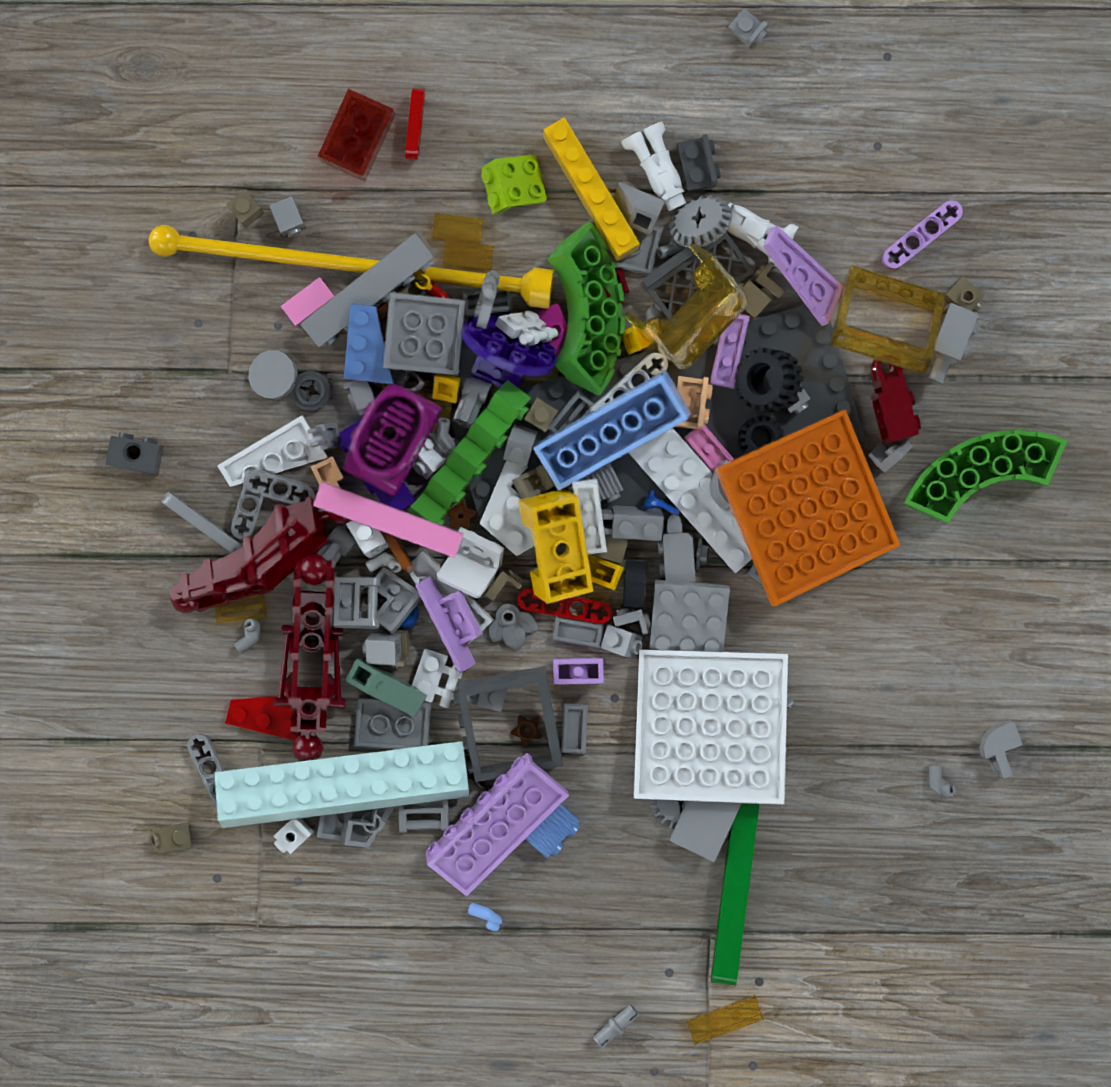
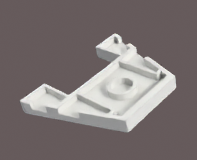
M506 461L480 524L514 555L518 556L534 546L532 530L521 522L518 500H521V497L511 487L513 485L512 480L521 476L528 467Z

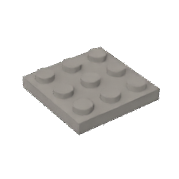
M389 293L383 368L458 375L465 300Z
M655 580L649 650L724 652L730 592L729 585Z

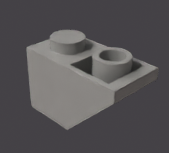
M619 182L613 199L631 228L651 235L665 201Z

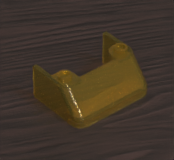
M694 243L689 247L701 260V264L693 273V282L698 290L665 324L656 317L650 318L644 323L629 312L624 315L645 340L680 369L691 367L747 306V296L716 257Z

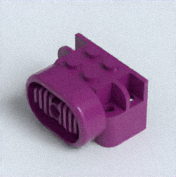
M389 384L372 403L367 405L360 425H356L350 436L352 438V444L349 448L350 452L346 457L342 470L395 498L440 417L442 407L409 389ZM388 428H393L397 431V436L392 441H387L383 438V432Z

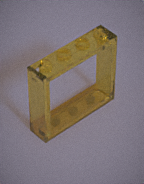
M851 265L844 280L829 345L925 374L933 359L945 294ZM853 287L931 311L932 315L925 348L845 324Z

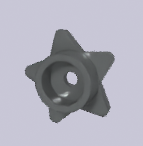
M699 538L696 570H699L701 564L707 565L709 545H703L702 538Z

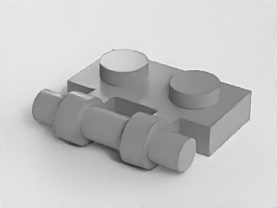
M491 270L485 276L482 292L480 293L474 316L479 317L476 326L485 329L500 281L498 272L495 270Z

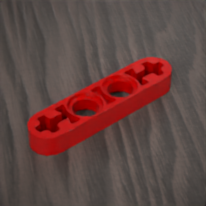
M533 589L522 590L517 598L519 606L531 612L598 624L608 622L612 616L611 607L607 603L574 596L559 600V608L555 611H550L546 608L543 600L542 610L537 609V603H531L530 607H527L525 602L521 601L522 596H526L527 592L532 593V598L539 599L534 595ZM579 601L583 604L584 611L582 614L573 615L570 612L572 602ZM587 603H593L591 609H599L600 606H604V610L608 611V615L603 616L602 620H599L597 614L590 613L591 618H585L588 611Z

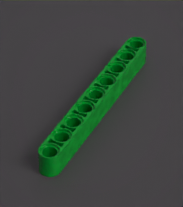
M742 803L729 830L711 969V983L734 986L737 984L760 806L758 803Z

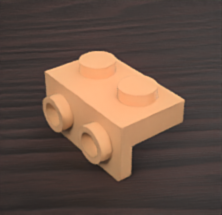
M678 376L677 390L691 414L687 420L674 427L702 430L703 423L708 424L710 409H705L706 399H711L713 385L708 384V377L698 379Z

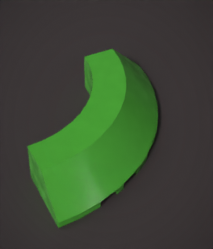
M588 221L564 239L547 260L558 274L568 307L567 333L555 366L568 381L596 395H601L615 371L613 367L616 359L621 354V349H619L621 335H624L625 317H622L621 303L624 301V294L621 283L618 284L614 269L617 268L615 261L611 262L605 249L608 246L593 223ZM604 287L610 293L611 297L607 298Z

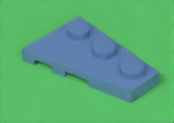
M352 303L350 306L344 379L393 384L390 368H383L385 344L377 306Z

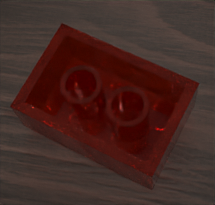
M348 89L318 154L319 160L324 164L366 182L395 118L394 109Z

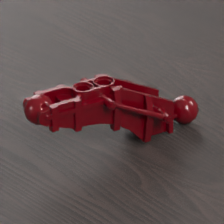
M307 497L306 501L286 507L283 504L275 505L274 511L261 530L253 538L251 536L243 537L244 546L215 561L211 559L204 560L203 565L190 574L187 572L180 574V581L170 590L171 603L177 611L182 613H192L195 610L203 612L209 608L230 604L229 601L270 593L294 571L297 559H303L307 555L315 554L328 543L324 520L330 518L338 523H346L351 519L313 506L314 500L311 497Z
M310 554L303 559H297V564L294 566L292 625L281 626V633L286 636L278 697L275 696L273 698L274 706L292 707L291 731L301 732L293 742L292 751L295 758L300 762L317 760L321 757L324 747L322 740L316 735V732H326L327 708H344L346 705V700L341 698L338 636L343 635V628H334L332 626L334 568H332V560H326L322 555ZM301 579L310 585H318L326 580V592L301 591ZM314 612L317 613L318 616L310 617L307 614ZM308 635H315V636H317L318 638H316V639H309V638H307V636H308ZM299 646L311 653L324 647L322 687H298ZM333 652L334 678L331 673H328V662L331 661ZM290 653V659L293 660V672L286 678L288 654ZM312 702L314 705L307 706L304 703Z

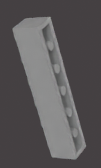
M419 231L415 232L306 318L300 325L318 347L324 343L327 346L331 345L339 338L337 335L339 331L343 328L346 332L348 331L350 306L352 303L375 306V303L381 298L384 302L387 301L389 293H396L394 288L400 283L406 286L415 278L414 272L418 269L425 271L435 262L432 258L435 257L436 252Z

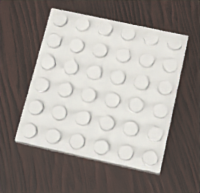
M639 650L634 799L784 804L788 654Z

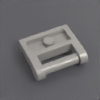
M335 577L334 628H365L371 630L379 628L377 594L378 588H380V579ZM361 588H368L367 618H360Z
M448 800L399 806L400 833H407L408 830L441 829L444 832L449 827ZM441 813V819L407 820V814Z

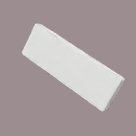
M597 479L572 482L573 493L579 499L587 554L607 552Z

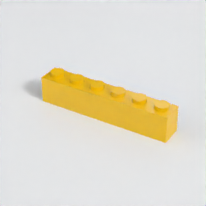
M564 117L544 128V140L616 261L619 262L638 251L640 246L638 239L566 118Z

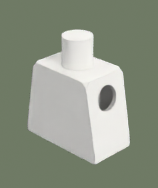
M354 520L346 522L362 552L369 559L390 548L380 530Z

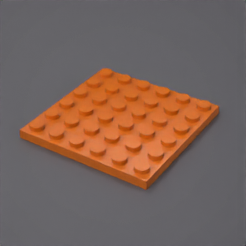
M846 409L840 410L715 468L771 606H777L901 546Z

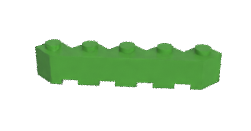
M507 380L494 394L488 407L473 422L467 435L452 450L445 465L431 478L424 493L410 506L407 513L443 526L445 523L444 517L454 504L458 505L466 495L465 489L475 476L479 477L487 467L485 463L495 449H500L508 439L506 434L517 420L521 421L528 413L529 408L526 406L531 397Z

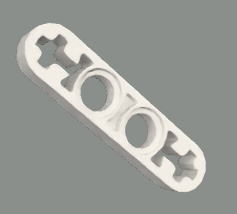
M651 353L593 404L590 412L606 404L604 402L606 399L608 401L613 400L615 391L622 390L627 392L634 388L631 383L634 374L640 373L644 377V382L650 379L648 374L641 368L644 366L645 369H649L653 364L652 358L661 360L659 363L661 368H654L649 372L652 377L667 370L668 360L660 353Z

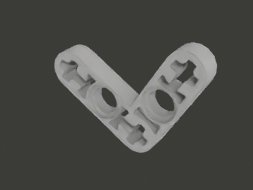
M259 469L251 470L245 478L231 523L232 534L238 539L251 536L264 496L293 505L303 501L300 500L299 495L294 493L293 498H289L292 485L296 486L295 492L302 493L304 490H308V495L313 500H315L314 489L311 485ZM256 475L260 476V481L268 483V478L272 479L269 491H265L266 485L258 484L257 487H254L250 478L255 479ZM278 482H283L287 485L288 489L286 493L279 495L274 492L273 486ZM246 498H252L256 501L257 506L249 511L243 508L242 502ZM243 515L253 516V519L247 517L246 527L249 530H244L243 533L238 532L236 524H241Z

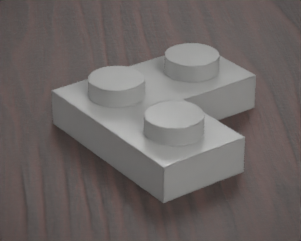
M383 567L375 578L380 579L378 595L384 598L386 602L378 610L377 619L381 627L394 634L422 598L419 596L417 589Z

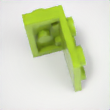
M535 155L498 158L481 167V177L485 183L488 195L487 202L491 208L492 215L501 214L512 207L540 204L547 200L538 160Z

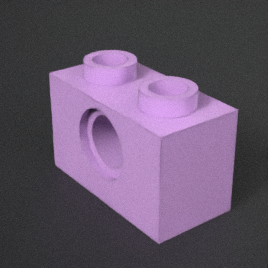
M603 657L553 658L554 684L604 683Z

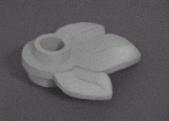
M505 603L499 606L496 611V619L489 626V636L492 642L504 639L505 643L515 650H519L523 646L525 633L538 631V625L534 617L528 612L519 611L518 607L512 603ZM505 613L513 615L511 619H505L503 616Z

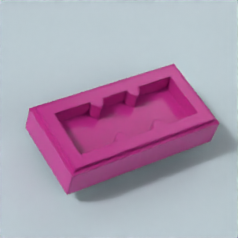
M557 303L550 306L549 309H542L536 312L539 319L546 323L545 327L555 328L558 331V336L548 342L555 347L556 357H558L563 347L567 333V323Z

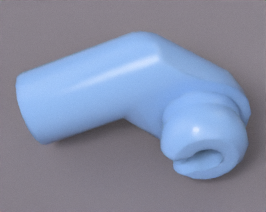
M475 903L470 904L468 909L469 915L487 920V929L492 931L499 930L502 919L498 914L488 907Z

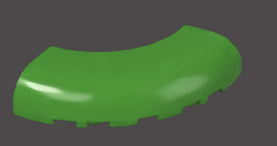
M1024 430L998 431L971 438L956 445L936 459L920 475L903 504L938 522L948 524L958 508L970 495L990 484L1000 481H1023L1040 487L1048 486L1068 440L1047 433Z

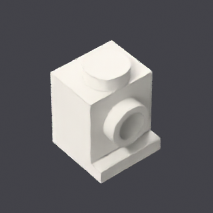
M302 818L291 819L274 835L276 839L274 844L282 853L288 851L291 854L314 831ZM287 833H293L295 840L289 841L286 837Z

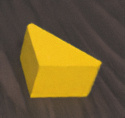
M588 554L592 582L615 590L624 567Z

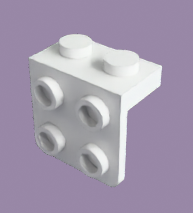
M461 527L458 532L464 534L455 558L451 556L447 558L437 573V579L474 598H480L502 566L505 548L496 542L477 535L473 531H468Z

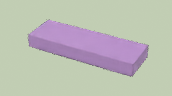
M725 311L709 384L734 389L736 379H734L735 373H738L737 366L740 363L750 316Z

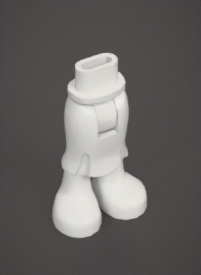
M659 122L643 130L655 154L650 155L641 131L622 140L621 144L624 149L633 150L641 162L640 166L645 170L653 191L660 199L665 201L664 203L668 211L684 205L686 201L682 195L684 189L682 188L680 176L670 159L669 150H666L662 135L665 132V126L663 122Z
M730 202L728 206L732 212V220L727 232L748 242L753 248H758L768 256L769 263H774L763 248L766 240L764 239L765 235H768L770 228L776 225L770 223V220L763 219L750 210L739 205H733ZM789 224L781 229L793 239L799 227Z

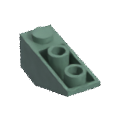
M366 658L356 659L345 681L363 692L416 717L427 697L425 693L377 664H366Z

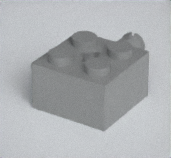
M950 303L941 310L924 355L936 359L928 377L929 380L943 384L949 366L961 361L962 358H966L971 346L967 344L971 335L974 336L980 324L979 321H976L978 313Z

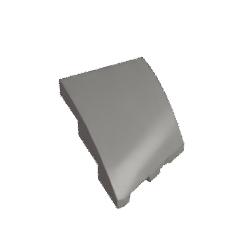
M398 806L318 816L315 836L317 838L341 840L344 845L368 848L375 839L377 832L386 824L389 815Z

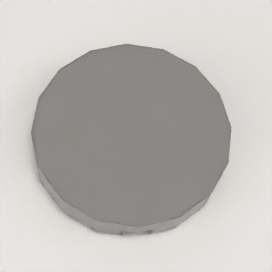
M268 350L260 353L253 360L249 368L248 378L252 389L258 395L266 399L277 400L287 396L293 390L298 371L295 362L290 356L278 350Z

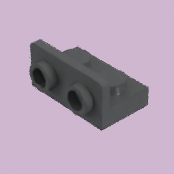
M704 134L701 138L678 142L677 148L687 192L716 186L717 179L721 178L718 163L714 164L712 155L715 154L713 140H708V135Z

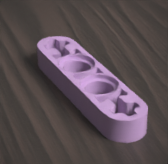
M953 200L941 205L883 253L882 263L884 267L890 270L900 268L962 217V206ZM946 207L949 209L954 207L956 209L954 213L956 218L949 216L942 222L940 218L947 212ZM928 221H933L938 225L936 234L926 232L925 224ZM913 236L918 239L919 246L917 249L912 250L907 247L906 239ZM902 248L905 253L897 258L898 264L895 262L889 263L890 255L888 253L894 255Z

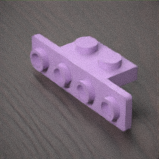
M432 576L417 583L415 586L419 596L422 598L458 672L461 673L475 665V660L466 642L483 633L462 591L458 590L443 597Z

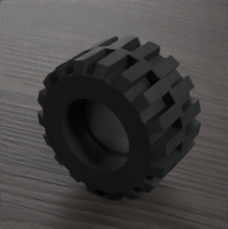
M759 348L758 350L750 351V356L745 355L742 358L744 362L743 364H738L737 369H739V373H735L734 379H738L735 389L740 392L737 395L740 399H744L743 403L746 406H751V409L781 412L784 411V408L792 406L791 401L798 400L797 393L802 392L803 389L800 386V382H804V376H800V372L803 370L801 366L796 365L798 360L795 357H791L790 353L770 348ZM772 368L775 381L772 389L767 393L763 380L766 372Z

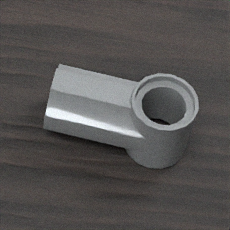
M468 376L462 390V399L453 421L466 428H471L480 413L482 405H485L489 398L492 384Z
M338 525L327 537L328 543L317 554L322 555L326 560H332V568H334L338 561L345 557L357 542L349 532Z

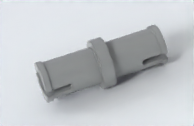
M628 1004L615 1018L611 1017L608 1020L609 1023L593 1036L596 1043L604 1049L618 1034L622 1035L625 1032L624 1029L640 1016L639 1012L632 1004Z

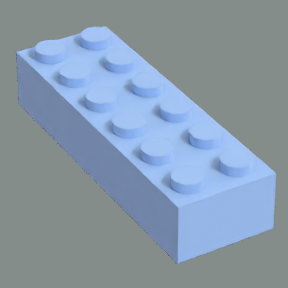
M664 370L540 440L533 449L559 491L572 484V482L583 478L687 420L691 413L667 371Z

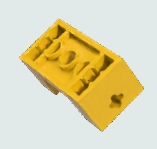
M561 489L518 500L521 522L524 526L531 529L538 564V569L530 571L534 595L548 604L593 592L578 496L566 489ZM565 543L566 551L562 555H557V545Z

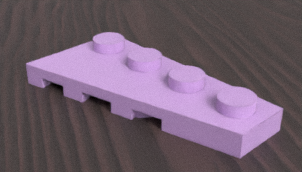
M779 226L770 228L763 248L820 325L829 324L843 286Z

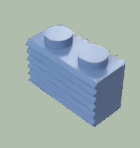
M561 803L526 840L546 858L550 854L556 856L564 845L561 842L566 836L571 838L580 828L577 825L580 819Z

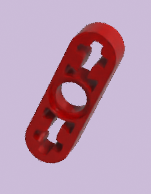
M412 88L405 159L418 160L425 89Z

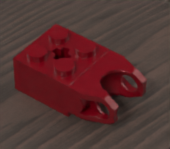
M892 353L878 356L877 359L873 360L870 367L875 395L871 397L882 444L919 435L918 430L921 429V422L919 416L914 415L912 407L915 405L914 395L912 391H908L898 358ZM881 362L888 364L889 373L882 371Z

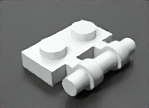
M533 311L498 316L495 323L499 329L512 339L518 337L521 344L536 345L539 341L550 342L558 336L557 329L545 327L546 323L539 319V316Z
M425 648L412 686L427 695L425 701L432 703L435 694L442 696L439 706L449 708L451 700H454L453 691L458 679L462 678L463 672L459 673L454 663L452 667L445 665L448 659L447 655ZM442 673L449 675L445 688L438 686Z

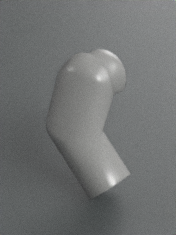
M672 238L668 245L657 248V254L660 259L675 256L685 247L676 243Z
M249 618L244 622V637L234 644L241 654L260 639V624L255 619Z
M929 765L930 788L940 797H952L955 794V787L942 778L941 765Z

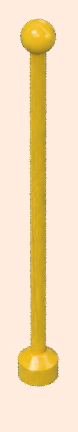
M169 225L155 227L148 238L151 250L161 257H169L178 250L357 273H365L380 261L181 236L175 228ZM429 267L425 271L418 269L414 272L415 278L413 280L425 281V278L420 275V273H423L430 278V282L482 288L486 274ZM534 267L523 275V278L499 275L500 281L497 290L521 293V297L529 307L549 309L554 270Z

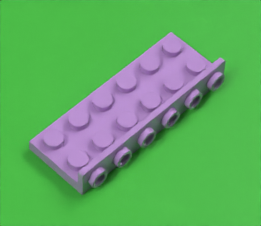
M526 753L523 757H518L513 762L511 769L505 775L501 774L496 779L494 786L488 792L484 791L471 809L467 808L454 825L447 827L443 836L437 842L429 845L426 850L427 865L465 896H468L569 796L568 791L532 761L530 754Z

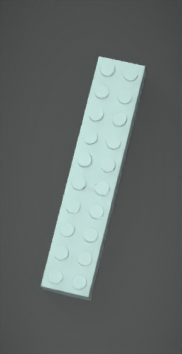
M463 741L214 772L218 822L222 828L469 797Z

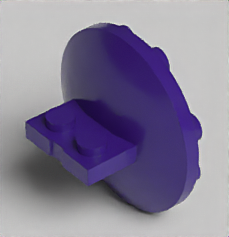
M474 315L465 321L461 330L463 340L478 354L470 375L485 382L493 383L499 388L507 380L518 387L523 375L540 376L548 374L553 370L557 361L556 349L548 342L539 341L536 345L521 344L518 337L512 339L495 325L498 319L497 316H489L486 329L476 326L479 317Z

